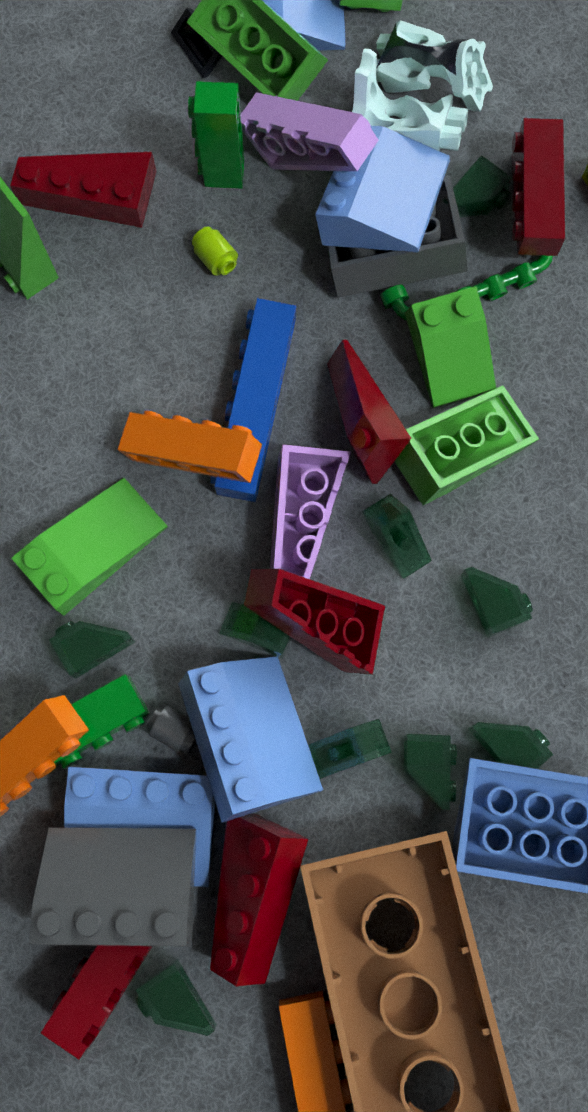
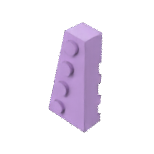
M256 92L241 113L243 133L269 167L274 170L358 171L379 141L372 131L369 121L362 114Z
M282 445L277 465L270 569H282L310 579L351 452Z

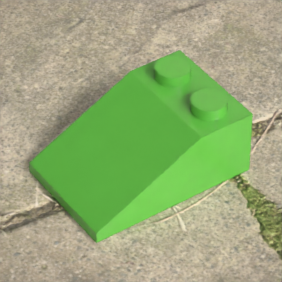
M476 286L415 303L408 308L405 316L433 408L496 389L486 318Z

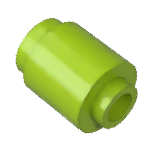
M204 227L194 235L192 239L194 253L213 275H227L233 271L237 264L238 253L218 230Z

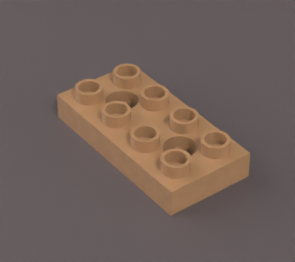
M447 831L301 865L300 868L354 1112H426L414 1106L411 1101H406L404 1084L412 1068L418 1063L427 1060L441 1064L448 1072L451 1070L454 1078V1089L449 1101L442 1108L431 1112H520ZM385 898H394V902L400 903L408 911L411 910L415 920V929H413L410 939L404 944L405 947L397 951L388 952L387 948L379 946L373 939L369 940L366 933V921H369L371 912L377 906L376 903Z

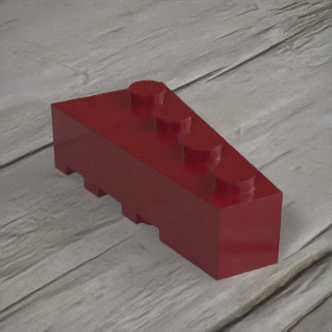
M523 118L520 131L514 132L512 141V181L514 192L512 210L515 211L512 239L517 241L518 255L558 256L565 241L563 119Z
M152 152L18 157L10 186L16 198L24 206L142 228L157 171Z
M251 569L244 606L341 671L373 675L385 605L282 569Z
M254 813L229 820L226 823L210 970L236 987L266 983L308 843V838Z
M97 946L89 959L84 957L72 975L75 979L67 992L65 990L62 991L53 1004L51 1011L54 1013L40 1034L80 1060L95 1041L152 946Z

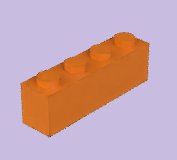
M146 410L143 414L129 412L117 450L132 461L251 483L262 444L252 435L250 429L243 426L233 425L231 429L223 428L221 425L208 420H203L201 424L192 423L191 420L182 416L173 415L172 419L163 418L162 415L156 412Z
M65 695L43 700L0 740V817L9 810L7 804L12 799L15 801L32 789L30 783L36 778L40 779L55 769L56 765L54 762L60 756L65 757L75 751L81 744L78 740L89 731Z
M323 991L279 1000V1011L298 1112H346L345 1104L352 1103L347 1078L340 1080L337 1064L344 1062L339 1040H332L329 1025L335 1024L330 1000H324Z

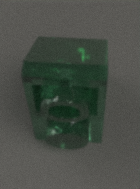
M404 735L403 771L438 809L450 810V802L456 801V781L450 780V765L455 766L457 760L456 744H451L450 735Z

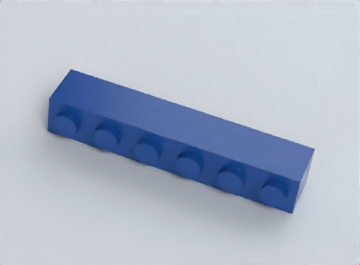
M257 298L255 310L249 309L246 329H250L248 340L242 339L239 359H242L243 363L241 371L235 370L232 390H236L234 402L228 401L225 421H229V429L233 425L250 429L252 435L262 444L251 483L211 476L210 483L215 484L214 487L217 495L256 502L296 322V305Z

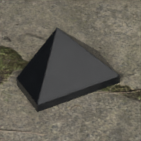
M187 7L171 31V34L200 75L206 78L211 74L222 55L187 23L194 12L193 9Z

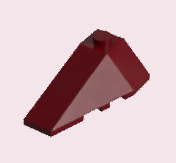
M342 340L328 361L327 366L347 438L356 459L370 482L378 484L412 438L349 341Z

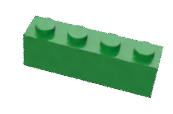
M196 81L195 96H189L188 115L192 119L191 129L192 138L195 139V157H198V175H203L205 187L243 189L245 158L238 83Z

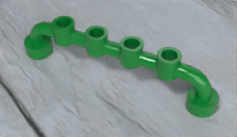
M540 255L539 259L532 263H523L512 271L502 275H493L482 283L474 285L477 287L479 297L487 295L489 300L493 301L505 296L508 293L506 287L517 283L519 289L533 285L537 282L535 275L540 274L549 267L553 256ZM404 285L393 286L381 293L380 298L385 309L392 308L397 316L407 321L405 312L409 307L404 302L409 299ZM466 286V287H463V288H461V289H459V290H457V291L464 290V289H467V288H471V287H474V286Z

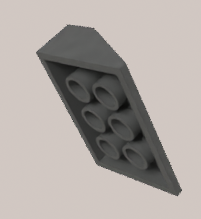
M450 175L444 176L419 252L328 246L331 270L338 298L393 287L399 284L403 285L468 272L465 239Z
M48 828L32 903L29 944L192 947L196 829Z

